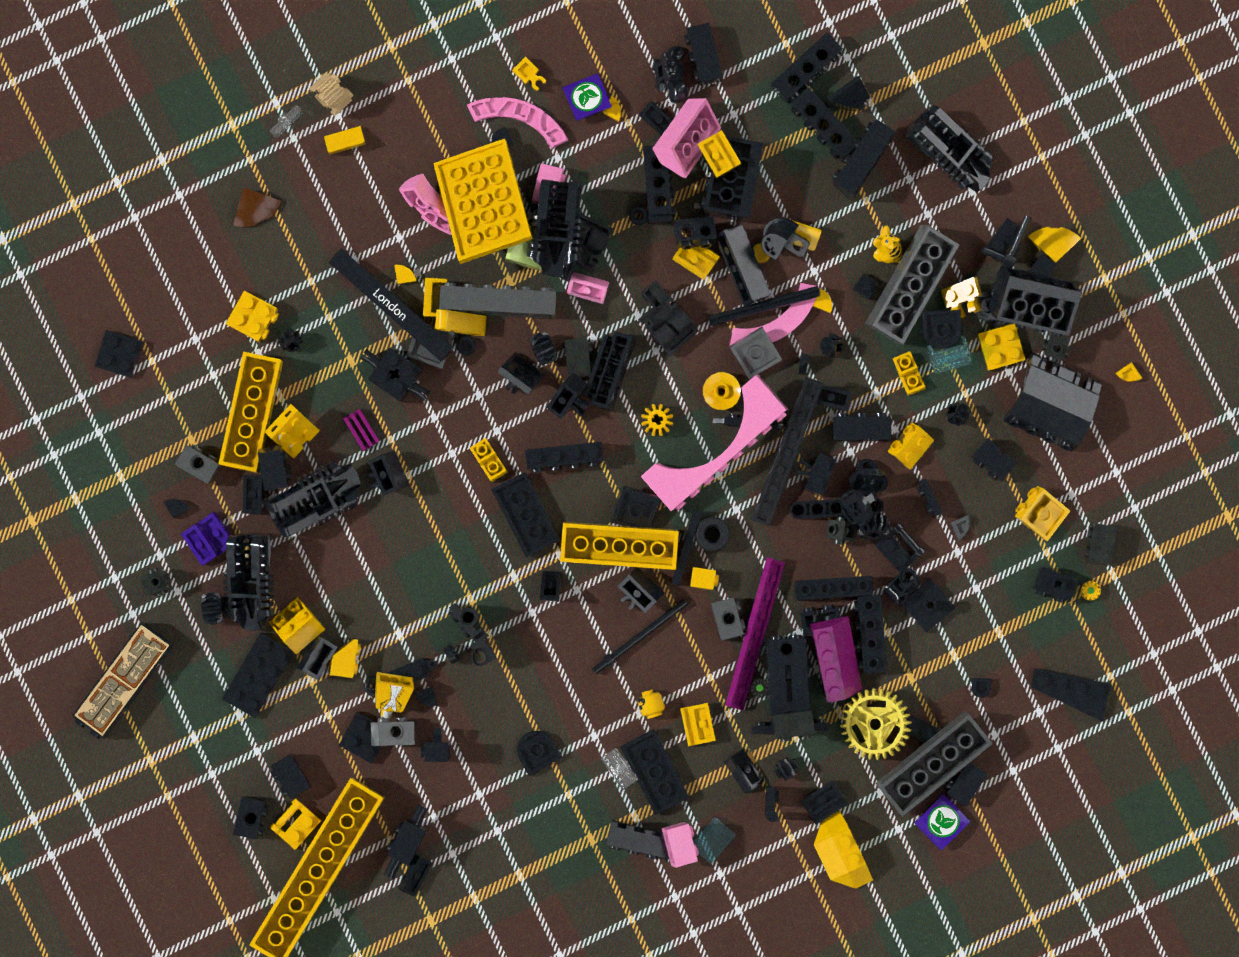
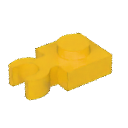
M526 57L512 70L525 84L530 81L535 91H539V88L535 85L537 81L546 84V80L542 76L536 75L539 69Z

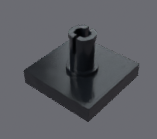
M516 352L498 370L499 374L509 380L506 389L509 391L513 386L510 391L512 394H515L518 388H520L529 395L546 375Z
M929 579L902 603L903 607L926 633L955 609V606L932 579Z

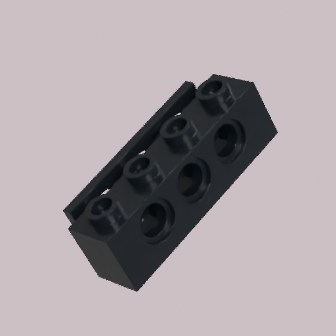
M655 145L643 146L649 225L672 223V218L675 217V206H671V199H674L673 187L669 185V180H672V170L664 165L659 169L653 166L654 162L659 161L652 149ZM657 180H662L665 185L659 188L654 183ZM663 199L666 201V205L660 207L656 204V201Z
M614 331L613 337L604 334L588 386L584 393L585 397L591 399L590 404L610 412L613 411L637 341L633 336Z

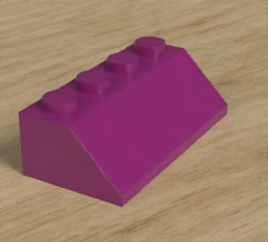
M846 616L810 624L826 702L844 700L861 691L862 685L849 617Z

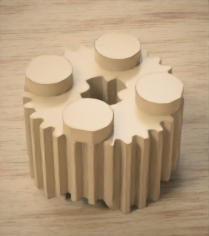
M329 72L328 74L324 73L309 89L311 92H316L315 98L324 107L331 108L332 111L330 113L336 116L352 101L353 94L347 88L341 87L339 85L341 82L339 78Z

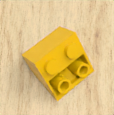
M298 597L269 622L283 642L296 655L325 630L319 620Z

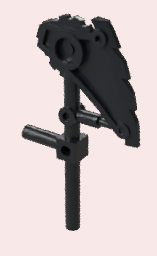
M1025 215L1008 253L1005 252L1003 254L985 246L982 248L981 253L1000 260L1002 266L1013 268L1017 260L1015 255L1032 218ZM996 281L991 291L987 293L985 291L981 292L982 296L977 297L982 310L975 314H977L979 319L983 318L984 321L989 319L996 320L988 310ZM997 320L993 323V326L1000 327L1003 325L1001 323H998Z

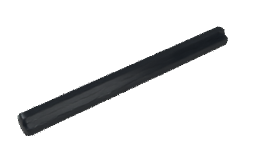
M819 287L807 288L710 315L709 321L711 326L816 298L820 296Z

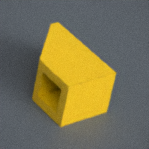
M351 639L333 654L329 663L328 675L353 678V675L357 674L358 663H355L356 655L360 654L361 648L358 640Z

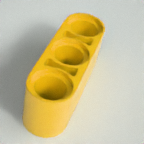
M437 310L435 329L485 336L487 316L451 310Z

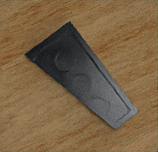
M1034 668L1031 688L1103 722L1110 684Z

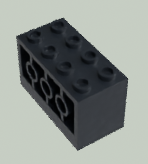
M726 136L741 164L716 178L708 165L707 172H710L711 176H706L704 191L708 192L707 196L703 195L701 210H704L703 215L748 223L763 143ZM732 176L734 180L727 181L725 177ZM727 194L731 198H728V200H724V198L721 196Z
M1001 266L988 310L998 323L1008 325L1009 322L1022 329L1031 327L1034 331L1040 333L1049 331L1052 335L1062 337V335L1069 336L1082 291L1071 281Z

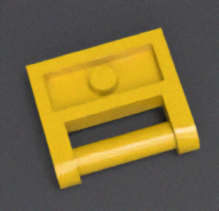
M295 798L291 802L292 805L277 822H273L270 825V828L294 850L321 822L315 814ZM298 809L303 812L286 832L281 829Z

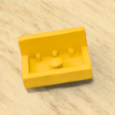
M911 422L904 428L903 433L891 444L888 453L896 457L906 468L911 470L934 442V439L921 427Z

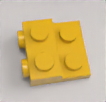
M244 291L228 318L226 325L260 343L261 340H265L270 331L268 330L271 323L274 324L279 315L277 313L278 309Z
M1037 486L1028 492L1027 497L1029 498L1026 502L1018 505L1015 517L1045 541H1048L1070 510L1044 488Z

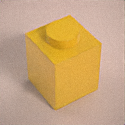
M693 567L690 587L713 590L714 586H718L719 575H715L716 570Z

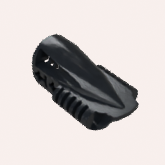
M936 105L929 106L910 124L903 135L916 148L931 157L934 164L938 163L937 167L939 169L943 167L942 172L944 174L948 172L947 177H953L952 182H958L957 186L961 190L970 188L978 193L987 185L990 179L989 170L993 161L992 153L988 149L984 151L985 146L983 144L979 146L980 141H974L975 136H969L970 132L968 130L964 131L965 127L963 125L961 127L958 126L940 107ZM923 118H925L926 122L923 124L920 123L923 120Z
M546 179L541 181L537 216L530 217L531 220L537 221V223H530V227H536V230L530 229L531 234H535V237L532 236L533 239L529 240L535 241V243H528V247L534 248V251L527 250V257H530L541 266L543 275L551 277L566 276L573 262H581L582 255L575 254V252H582V248H578L576 245H583V241H579L577 238L584 237V234L577 233V231H584V227H580L578 224H585V220L579 219L581 182L568 183Z
M330 460L327 462L328 468L324 464L321 465L322 472L317 467L314 469L316 475L313 471L308 472L310 478L304 474L302 475L303 482L298 477L296 479L297 485L264 501L271 520L283 537H289L316 522L319 526H322L323 522L321 519L325 523L329 522L328 516L332 520L335 519L334 512L338 517L341 516L340 509L344 513L348 512L346 506L350 510L356 507L357 489L361 482L358 473L351 464L340 466L336 465L334 460Z
M268 533L230 535L226 541L227 572L223 573V577H227V579L223 580V584H227V586H224L223 590L227 591V593H224V598H228V600H224V605H228V607H224V614L232 621L238 622L246 630L265 629L266 620L269 616L274 615V608H270V606H274V602L270 601V599H274V595L270 594V592L274 591L273 587H269L273 585V581L269 580L273 578V574L269 573L271 535Z

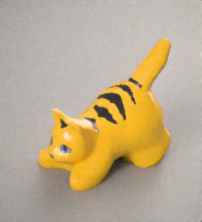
M888 225L884 226L880 236L873 241V245L877 248L873 256L878 262H885L887 264L899 263L903 257L901 244L899 243L900 239L891 234Z

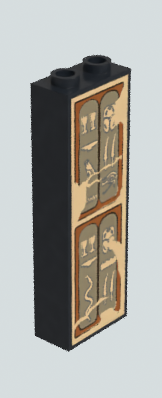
M141 622L72 715L75 718L74 722L82 728L88 727L91 730L90 734L95 738L100 739L101 737L105 739L174 647V644L144 622Z

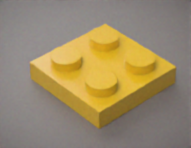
M1015 324L977 334L988 371L1025 361Z

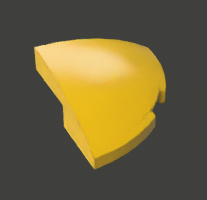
M1045 227L1027 237L1054 263L1081 239L1076 233L1062 227Z

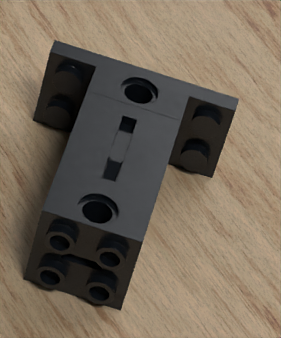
M789 635V639H782V636H770V640L765 641L770 725H767V722H755V726H751V734L775 733L773 715L810 711L806 638H801V635ZM783 644H788L791 648L788 655L783 654L781 651ZM813 719L815 731L830 730V723L825 722V719Z

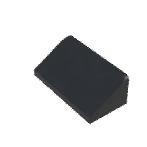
M744 749L724 761L744 793L751 791L764 782V779Z

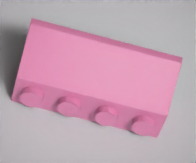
M688 99L652 148L662 165L683 178L688 176L702 156V152L697 144L715 135L721 129L707 99Z

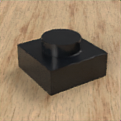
M863 273L853 291L869 300L879 283Z

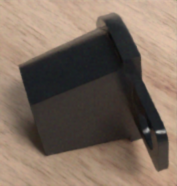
M776 217L770 220L764 228L762 248L767 255L775 260L782 256L785 249L802 257L807 251L810 242L795 233L799 224L785 217ZM794 241H801L803 249H795Z

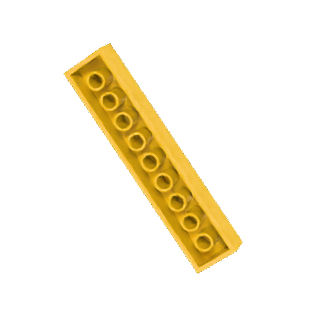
M350 778L251 941V947L268 957H289L383 802L384 796L356 779Z

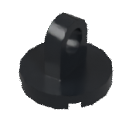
M870 459L861 460L857 471L849 478L850 489L857 490L864 496H868L872 492L875 495L878 491L883 492L888 485L885 472L877 469L876 463Z
M848 490L840 497V501L842 500L841 510L849 522L852 524L856 523L859 527L865 526L873 518L870 503L875 501L877 496L872 492L865 497L857 490Z

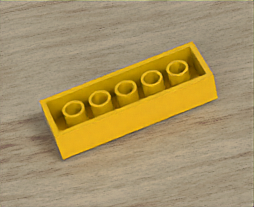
M243 352L219 465L259 474L258 450L265 447L267 438L265 431L269 428L283 365L281 359Z
M563 522L560 562L676 570L679 531L674 529Z

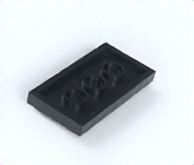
M526 472L491 489L526 558L560 541Z
M261 632L222 700L256 718L294 652Z
M654 729L620 746L655 815L689 798Z

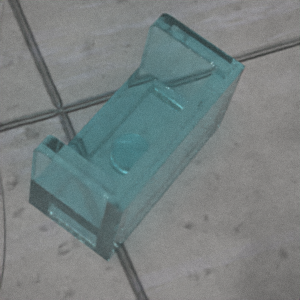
M965 336L960 337L962 345L934 352L931 345L927 346L930 364L935 374L972 364L969 345Z

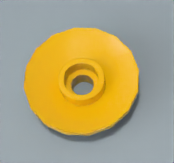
M725 372L711 375L703 386L705 402L716 410L732 408L738 402L741 393L737 379ZM720 388L725 390L724 395L718 394Z

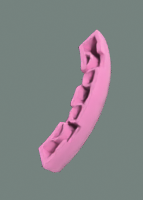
M424 174L416 175L404 182L399 190L410 207L414 206L422 214L421 217L429 224L452 235L442 196L430 185Z

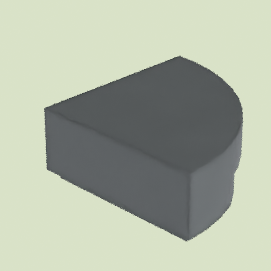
M969 515L951 522L958 540L963 538L969 530Z

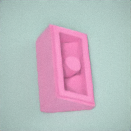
M573 272L567 294L603 304L609 282Z

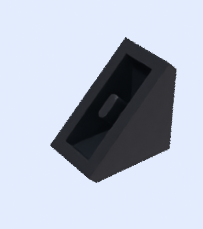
M542 571L540 600L559 602L562 572Z

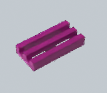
M360 409L343 418L363 452L380 442ZM355 416H360L374 441H370ZM350 419H353L362 436L366 440V446H364L355 429L351 425L349 421Z

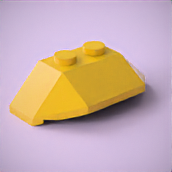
M840 810L821 821L814 847L830 880L855 889L873 881L866 862Z

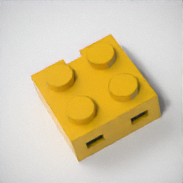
M290 404L269 426L265 433L279 446L282 445V449L286 450L294 459L304 448L302 445L307 440L310 442L320 430Z

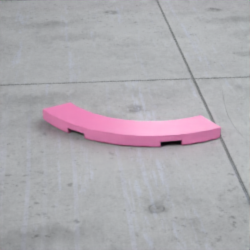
M503 97L485 98L467 104L475 123L494 117L512 118L522 121L537 130L548 142L551 149L568 141L564 131L555 120L543 110L528 102Z
M800 283L798 291L815 286ZM816 298L791 304L776 320L760 327L764 328L772 343L784 338L802 323L811 310ZM760 327L749 329L733 328L730 345Z

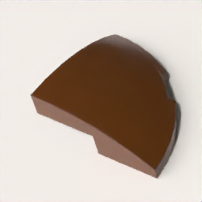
M244 188L233 226L248 228L257 226V223L265 219L268 221L277 212L282 201Z

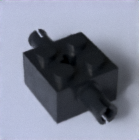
M391 348L381 358L368 349L364 351V354L370 358L362 354L360 359L374 367V371L368 379L371 383L399 402H402L409 392L425 401L427 397L421 394V392L428 396L430 391L417 383V379L422 373L421 368ZM399 371L400 377L392 379L391 373Z
M417 804L411 819H406L398 824L395 831L398 835L396 839H391L386 849L389 851L387 856L391 860L383 873L384 875L395 879L401 864L409 866L428 830L421 825L428 808Z

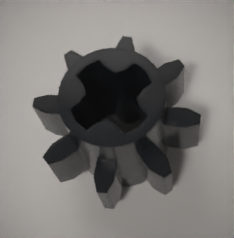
M291 328L281 332L282 337L278 338L283 351L295 352L299 349V344L303 343L299 331H294Z
M829 333V337L824 336L820 342V348L823 350L822 354L831 358H835V354L840 355L844 349V343L841 341L842 337Z
M958 401L950 404L945 413L948 416L947 421L957 426L966 423L970 415L967 411L969 407L964 403L960 404Z
M788 757L775 764L777 769L774 772L779 779L783 777L786 781L797 774L795 769L798 766L794 759L789 761Z

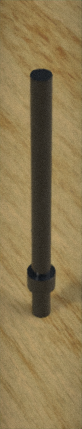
M684 599L612 654L608 653L604 656V660L592 668L596 675L608 665L612 666L616 663V659L688 606L687 602Z

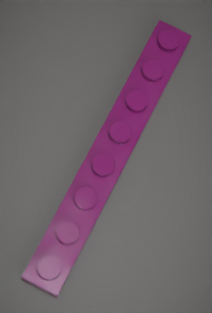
M766 558L725 706L744 710L784 568V562Z

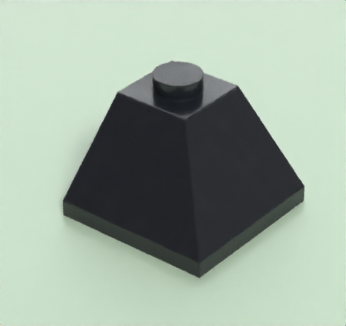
M857 76L827 97L825 105L828 108L853 112L859 109L861 111L869 105L870 95L861 78Z

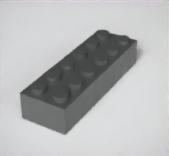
M920 225L865 325L896 344H904L958 249L959 244L929 225Z
M445 283V286H440L439 310H451L477 315L555 319L556 292L552 291V288H541V291H535L533 287H522V290H516L514 286H502V289L495 288V285H483V288H477L475 284H464V287H458L456 283Z
M964 711L875 784L903 817L993 743L973 718Z

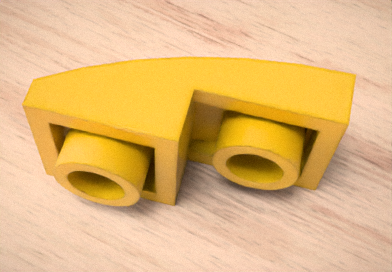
M909 351L894 357L893 362L907 396L924 390V382L911 352Z
M486 438L470 447V450L491 483L507 473V470Z

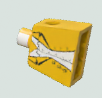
M381 672L376 673L375 704L377 709H381L382 717L391 718L393 711L403 712L414 689L413 677Z

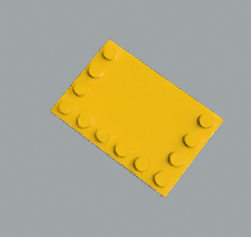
M505 139L433 163L460 264L533 239L508 144Z

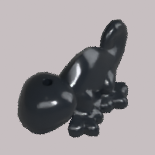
M679 46L671 47L666 53L662 52L661 61L654 59L652 67L656 75L655 88L658 92H662L666 85L669 91V99L672 103L682 102L688 93L687 85L681 81L684 76V68L679 62L684 58L685 51Z

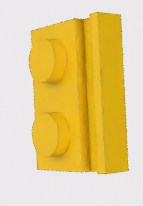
M722 130L697 144L716 178L741 164Z
M698 246L688 250L679 248L672 260L705 280L720 256L708 248Z
M708 703L680 708L688 746L716 741Z

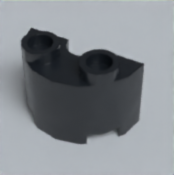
M833 604L822 606V610L815 611L814 607L804 608L803 612L800 613L803 635H812L810 624L840 618L839 608H834Z

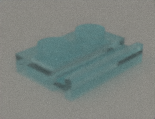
M714 817L693 841V844H696L699 854L712 864L736 834Z

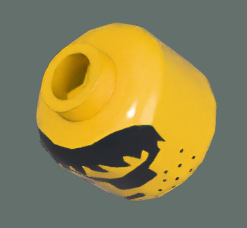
M653 689L642 692V697L637 700L641 715L647 716V719L662 715V711L665 709L661 693H654Z

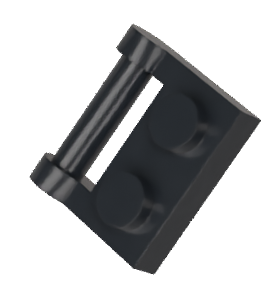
M901 522L890 531L888 537L882 538V540L874 545L899 573L909 567L926 551L904 530ZM896 533L915 552L912 556L893 537Z
M766 786L765 817L770 822H775L778 819V814L775 812V803L779 802V791L775 790L774 786Z

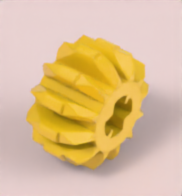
M652 404V412L648 408L645 409L649 416L645 414L641 416V418L648 420L642 422L641 425H649L645 432L647 433L653 429L652 436H655L656 430L659 431L660 436H663L662 429L667 433L670 431L665 425L673 426V422L667 421L672 419L673 415L666 416L670 409L666 408L664 411H661L663 408L662 404L659 405V410H656L655 404ZM655 415L663 419V421H660V425L652 422Z

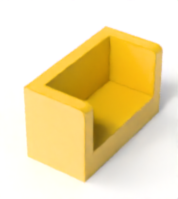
M425 278L424 318L436 319V311L439 310L440 286H445V283H449L448 279Z

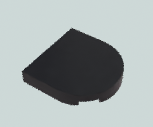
M961 310L922 312L923 335L929 345L937 349H947L957 343L962 330Z
M542 731L526 733L522 736L517 746L519 760L529 776L562 758L553 739Z

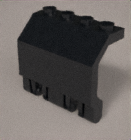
M1032 352L1026 366L1027 373L1020 395L1013 408L1005 414L1003 421L1009 423L1012 427L1026 431L1029 435L1038 436L1047 443H1053L1060 446L1063 450L1072 452L1079 446L1092 423L1102 383L1096 380L1092 381V378L1087 377L1083 387L1078 385L1081 378L1080 373L1076 372L1075 374L1074 370L1061 364L1058 365L1056 362L1050 365L1048 372L1044 370L1047 358H1041V355Z

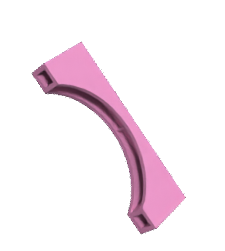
M758 374L741 388L744 398V414L741 427L734 441L720 456L707 464L693 468H672L656 463L641 476L670 511L681 509L686 504L684 501L689 496L693 498L700 492L698 488L702 484L707 486L715 479L713 475L717 471L722 473L729 466L727 462L732 458L734 460L738 459L743 454L741 451L746 446L750 448L758 441L756 437L760 433L765 435L772 429L771 424L775 420L780 422L786 416L785 411L788 408Z

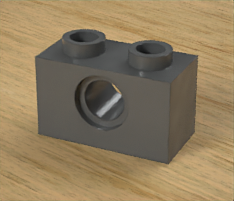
M193 444L191 447L186 445L174 465L210 485L221 467L217 463L219 459L210 454L206 457L201 454L202 449ZM202 458L204 461L203 467L195 468V460Z
M733 597L711 603L721 641L744 635L743 631L746 630L744 620L739 619L738 612H741L738 600L734 601ZM731 613L734 615L735 620L732 624L724 622L725 614Z
M378 718V722L371 723V746L415 745L414 721H407V718H395L396 722H389V718ZM392 727L395 730L394 736L390 732Z

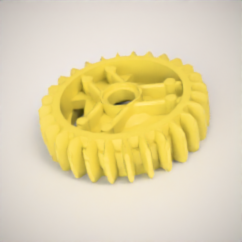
M872 689V694L865 690V696L858 693L859 699L857 700L855 697H852L851 699L854 703L846 704L850 709L843 710L847 716L841 717L845 724L840 725V727L846 728V731H843L841 734L848 735L844 741L852 742L849 748L855 746L854 753L862 751L861 757H864L867 753L868 759H872L873 755H875L876 760H879L880 754H882L883 758L886 759L887 752L893 756V749L899 752L900 748L898 745H906L902 741L903 738L909 739V736L905 733L911 731L910 728H907V725L912 722L906 721L910 714L904 713L908 707H901L900 705L903 703V700L896 702L898 696L895 695L891 698L890 691L883 695V689H880L879 694H877L876 689ZM867 700L886 701V707H867ZM872 719H878L881 722V727L878 730H873L870 727ZM857 724L866 740L863 743L859 742L852 729V726ZM896 725L900 727V732L893 743L889 744L886 740Z

